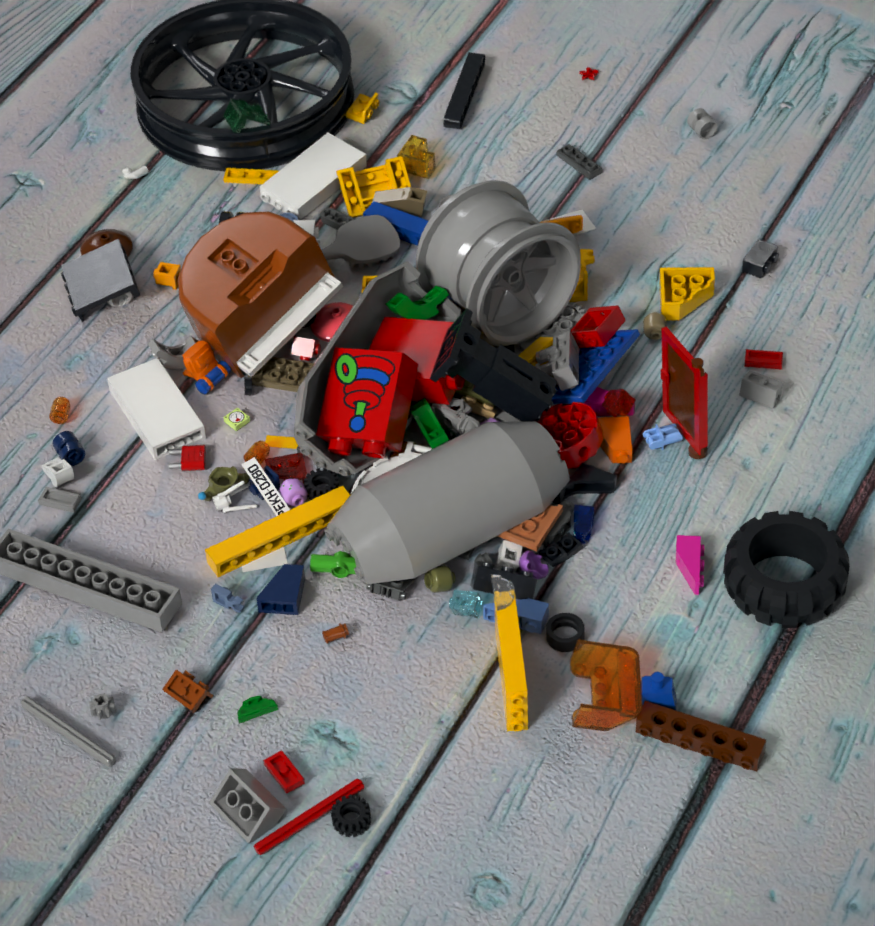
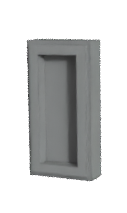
M45 487L38 502L39 505L74 513L82 497L81 494Z

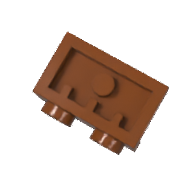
M176 669L162 690L195 713L206 696L213 697V694L208 691L210 687L201 681L198 684L194 682L195 677L186 670L181 673Z

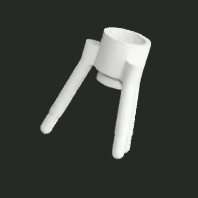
M241 481L212 497L217 511L223 510L224 513H227L229 511L257 508V504L229 507L232 504L230 496L248 488L250 483L243 485L245 482Z

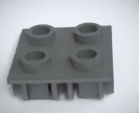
M416 578L368 584L367 590L371 593L381 594V596H384L386 593V597L389 598L391 596L392 599L401 601V599L405 600L407 592L404 591Z

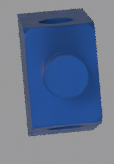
M654 672L651 676H643L636 694V713L640 712L645 701L676 710V692L673 678L664 677L661 672Z

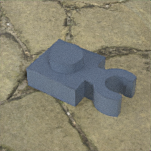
M215 584L211 588L213 602L227 609L232 608L238 613L245 608L241 605L244 600L239 596H233L232 591L227 587Z

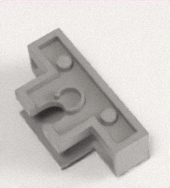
M569 330L554 336L553 346L536 352L538 363L535 364V367L557 380L556 385L560 387L561 391L572 389L579 384V347Z

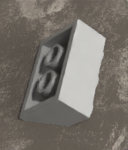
M230 768L209 802L247 843L254 842L275 827L286 809L247 769Z

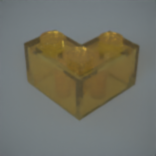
M411 135L397 154V157H403L408 174L429 179L436 169L435 153L428 151L427 139Z

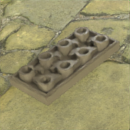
M272 357L251 377L252 385L297 392L314 363Z

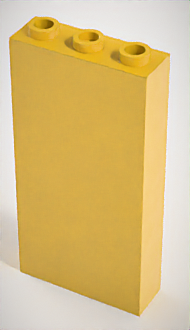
M515 592L494 594L495 634L507 731L528 730L527 684Z

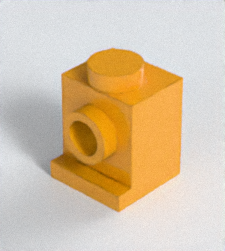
M160 262L153 272L156 284L171 286L176 290L181 267L176 264Z

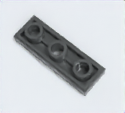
M570 144L556 151V155L589 180L603 173V168Z

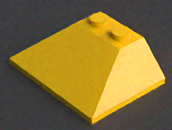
M402 156L386 159L385 165L355 172L353 167L336 171L348 215L353 218L363 216L364 211L372 204L375 191L411 187Z

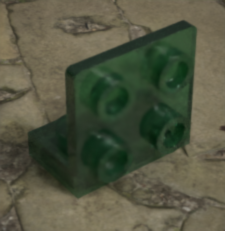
M231 98L223 115L233 132L239 134L246 124V119L266 125L271 123L260 105L255 103L251 105L242 99L235 100Z

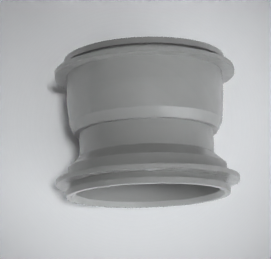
M491 180L477 183L458 191L436 210L420 237L416 255V269L421 273L418 277V282L426 293L435 286L446 289L449 295L445 299L448 298L462 310L468 308L473 312L470 319L472 320L471 326L482 332L480 335L481 339L492 346H500V344L507 346L533 338L551 325L562 313L572 298L579 280L581 254L576 237L567 228L556 223H539L529 211L527 201L519 189L505 181Z

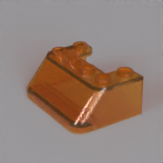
M578 640L570 658V671L576 677L590 679L592 705L580 704L579 708L572 715V727L609 731L638 718L642 711L638 652L634 648Z

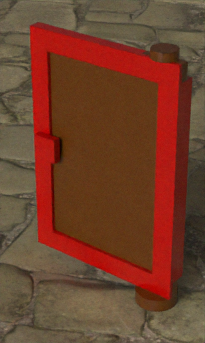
M666 326L661 328L662 369L660 370L663 390V412L672 423L676 424L679 432L689 442V456L693 459H703L708 454V374L704 373L702 368L704 365L703 359L694 358Z

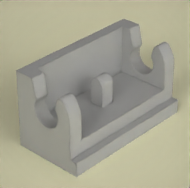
M749 370L742 378L739 396L774 408L777 400H780L784 383Z

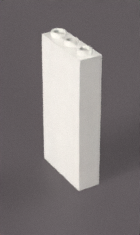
M327 133L260 186L261 199L274 206L277 210L295 214L298 220H301L341 188L336 173L337 170L353 167L355 172L367 167L366 154L334 135Z
M153 359L107 378L109 391L154 460L169 455V449H179L182 446H190L206 439L204 425L159 359Z

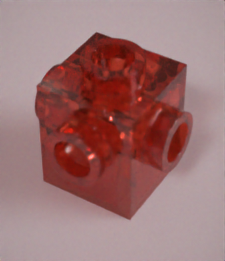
M623 389L610 390L605 395V400L601 406L613 417L628 416L636 400Z

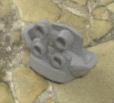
M453 397L450 405L430 403V407L444 431L449 428L455 429L462 435L480 426V423L484 421L483 416L471 413L472 408L464 399ZM460 406V408L456 411L451 409L450 407Z

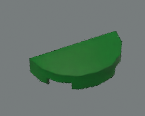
M262 696L250 697L243 701V705L239 708L237 712L238 721L240 724L278 710V705L274 700L262 698Z

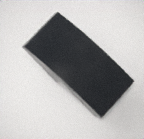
M568 532L557 543L552 541L539 555L549 565L554 567L579 552L583 545Z

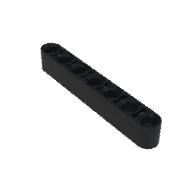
M468 53L444 116V127L462 128L485 66V54Z

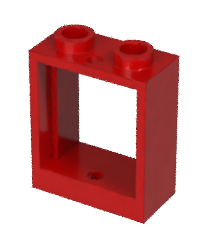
M618 305L593 307L588 309L572 328L571 333L579 348L602 347L607 344L626 320Z

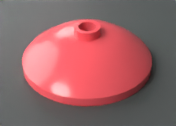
M343 302L324 305L316 313V318L310 325L313 334L319 339L329 342L353 305Z

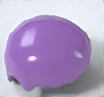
M530 550L524 552L519 560L520 571L533 572V576L537 580L548 575L549 567L547 564L541 563V555L535 554Z

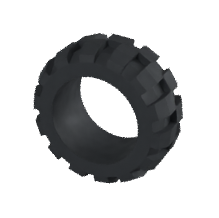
M778 511L764 513L762 519L758 520L755 517L750 519L740 527V531L737 530L731 537L724 557V584L730 597L735 599L734 603L747 616L752 613L755 615L757 622L768 626L772 622L782 624V628H796L798 623H805L808 626L819 622L824 614L828 616L840 604L842 596L846 593L850 564L849 556L842 540L834 530L828 531L825 522L816 517L812 519L805 518L803 513L789 511V514H779ZM787 556L808 563L818 574L804 581L782 582L765 576L754 565L770 557Z

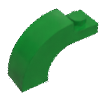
M435 286L420 300L411 301L408 296L397 293L385 305L392 312L404 318L426 320L439 313L436 306L441 304L449 294L446 289Z
M425 398L410 406L414 419L432 449L449 441Z

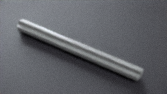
M26 696L21 701V706L107 767H111L116 760L113 754L32 698Z

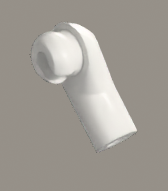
M146 166L136 171H131L130 167L122 170L123 176L126 179H139L149 172Z

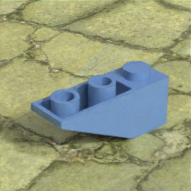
M530 598L516 600L519 629L542 634L549 617V603ZM494 603L483 605V619L495 622Z

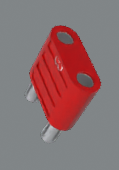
M205 445L182 446L179 449H169L170 456L181 455V462L169 463V469H181L182 471L205 470Z

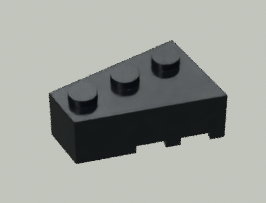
M482 561V563L475 562L470 586L473 590L492 594L515 592V598L519 600L533 599L537 578L533 576V572L522 570L521 573L514 572V568L507 566L498 568L494 567L492 563Z

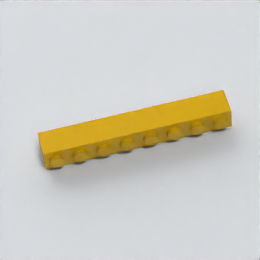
M340 486L216 545H212L205 549L207 563L216 576L220 577L325 528L350 494L344 486Z

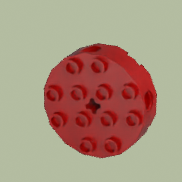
M572 402V405L562 406V403L553 405L548 411H544L541 418L537 421L555 440L560 449L558 450L562 461L565 460L567 468H577L581 463L595 456L603 441V430L596 413L591 406L581 402Z

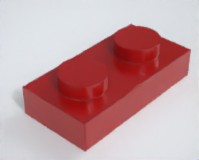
M282 750L264 760V766L286 794L305 784L303 776Z

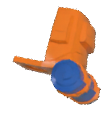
M198 341L182 355L186 367L183 375L194 378L197 381L195 383L197 390L203 395L212 391L231 372L230 366L226 362H217L208 342Z

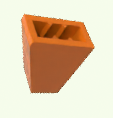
M629 416L598 418L603 430V441L600 447L612 463H632Z

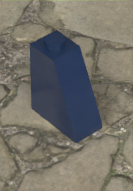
M284 564L257 596L258 613L298 615L305 583L304 565Z

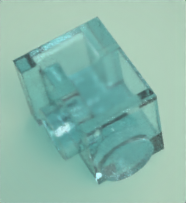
M454 590L453 597L449 600V608L454 615L479 618L482 599L478 592Z

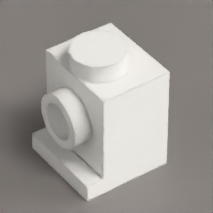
M503 540L498 549L496 567L502 568V566L514 568L513 571L516 572L519 567L523 546Z

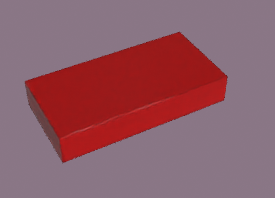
M746 349L744 367L782 370L783 352Z

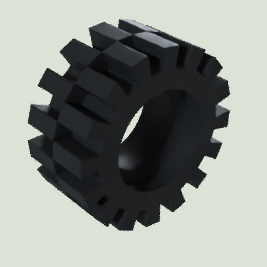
M320 468L316 469L317 472H314V470L310 471L311 475L307 474L304 479V486L308 492L307 497H309V500H313L338 488L339 478L337 474L330 470L327 471L325 468H323V471H320ZM318 484H328V486L323 488L315 487Z
M349 795V799L343 796L342 801L338 799L336 800V805L333 804L331 810L332 824L336 832L339 830L340 835H343L345 832L346 837H350V834H353V837H357V832L362 835L364 834V829L366 831L369 829V825H371V812L369 804L366 803L364 798L360 801V796L357 795L355 799H353V795ZM348 812H356L359 814V817L354 820H346L343 818V815Z

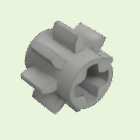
M105 693L95 695L93 701L89 702L91 715H96L99 720L110 718L111 713L116 711L113 697L108 698Z

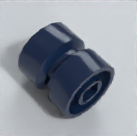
M63 431L53 439L52 444L55 451L59 454L61 460L65 459L71 466L78 465L85 458V450L73 432Z

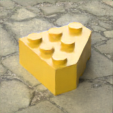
M714 267L660 268L661 314L666 317V321L681 320L714 296Z

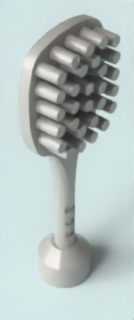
M369 215L342 225L336 232L335 241L321 250L326 260L342 258L350 262V267H355V264H358V268L363 269L364 264L371 267L372 263L380 264L381 260L386 262L389 257L395 258L396 253L400 249V239L393 225L385 217Z

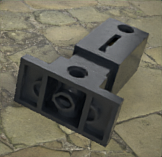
M466 308L446 331L430 379L437 382L446 375L454 378L458 374L474 385L472 391L519 421L537 422L541 418L542 413L548 411L553 404L551 400L557 390L555 389L557 380L501 344L498 348H495L481 339L480 335L482 332L471 326L472 320L470 319L473 312Z

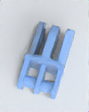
M675 423L658 427L656 424L655 428L645 430L642 434L652 450L657 448L663 450L665 445L676 443L683 439Z

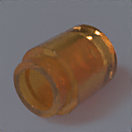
M57 397L52 402L49 415L52 422L56 424L67 422L71 408L67 398Z
M264 441L255 442L245 453V462L255 457L261 465L269 456V445Z

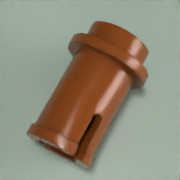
M339 623V626L322 631V634L327 644L342 637L345 639L349 635L346 624Z

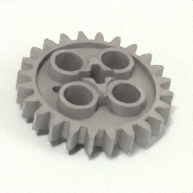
M568 303L557 319L533 338L537 340L539 337H554L566 331H571L586 313L585 309H582L581 305L576 306V303L572 305Z

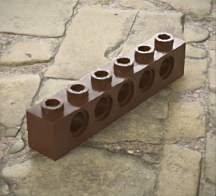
M648 701L644 702L636 719V733L642 736L652 737L664 743L679 746L685 750L695 751L725 763L738 765L746 770L757 772L765 754L766 739Z

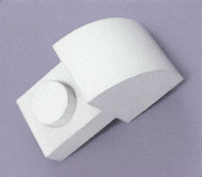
M57 457L41 465L54 487L74 479L72 466L65 459L61 460Z

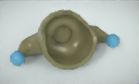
M234 466L231 468L217 467L209 476V487L205 492H200L198 498L210 501L212 497L241 481L245 482L243 485L247 484L251 478L247 473H238Z

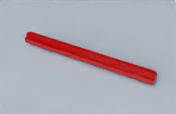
M355 779L254 844L256 853L263 855L332 810L333 804L336 805V800L342 801L343 796L349 799V795H356L364 789L363 782L360 779Z

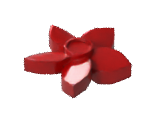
M587 67L586 71H579V74L582 75V80L586 78L594 80V76L599 73L598 70L591 69L590 67Z

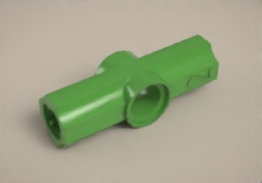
M339 551L334 555H311L310 571L328 572L337 578H344L348 574H356L354 568H356L355 559L346 552Z

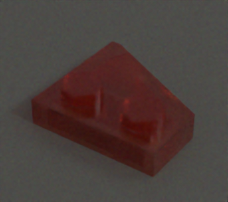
M302 453L265 459V466L270 467L279 475V479L285 481L294 478L302 480L304 484L307 471Z

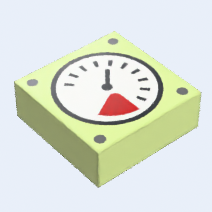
M239 408L223 417L224 422L235 431L250 422V417Z

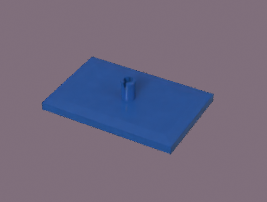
M638 329L617 330L607 344L602 347L579 348V384L572 389H565L563 391L556 385L555 389L557 390L551 400L553 404L584 403L640 336Z

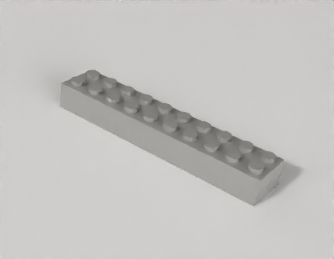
M7 529L0 538V575L162 633L182 605L180 589L11 529Z

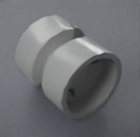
M702 108L695 109L687 118L688 125L702 139L712 137L718 129L717 122Z

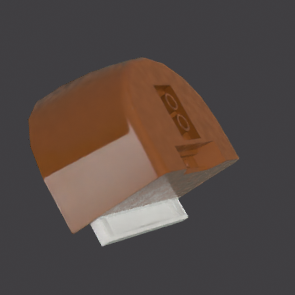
M246 212L220 222L201 236L189 251L178 277L180 302L198 339L208 342L215 359L226 362L230 366L231 371L240 378L244 376L241 370L252 377L343 287L342 283L334 277L316 238L290 219L272 212Z

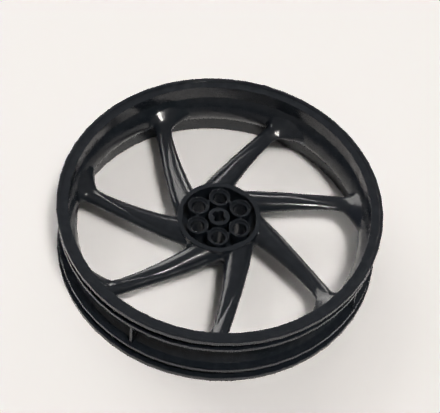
M216 0L191 7L168 18L154 28L136 49L131 63L130 77L136 97V113L138 123L146 138L165 155L184 164L215 171H226V168L261 170L290 163L325 134L330 133L335 136L339 133L348 120L346 112L354 102V87L351 77V50L344 33L333 21L320 12L288 0ZM239 39L226 62L218 69H215L193 53L195 50L212 44ZM252 39H273L303 46L302 48L258 59L245 58ZM318 53L337 69L339 78L329 91L271 69L294 59ZM184 57L212 86L183 90H156L152 83L170 64ZM272 87L297 90L319 96L322 99L307 110L278 122ZM150 100L222 101L225 104L197 126L173 118L157 108ZM257 103L261 107L266 122L264 126L252 128H212L245 106Z

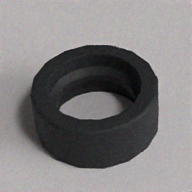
M559 613L548 620L546 624V640L554 650L571 652L582 646L585 626L581 618L571 613ZM559 627H571L577 631V634L571 638H560L553 631Z

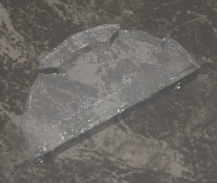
M491 575L497 611L511 605L514 600L515 588L511 581L501 578V575Z

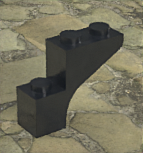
M581 463L572 477L569 476L570 481L552 502L560 504L574 494L613 493L616 490L617 476L592 465Z

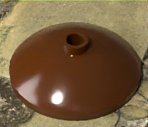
M99 230L84 239L80 247L81 256L119 239L126 251L127 257H129L133 249L132 240L126 233L119 230Z

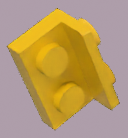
M375 92L372 98L360 93L346 112V118L364 124L367 119L371 118L373 110L379 106V93Z

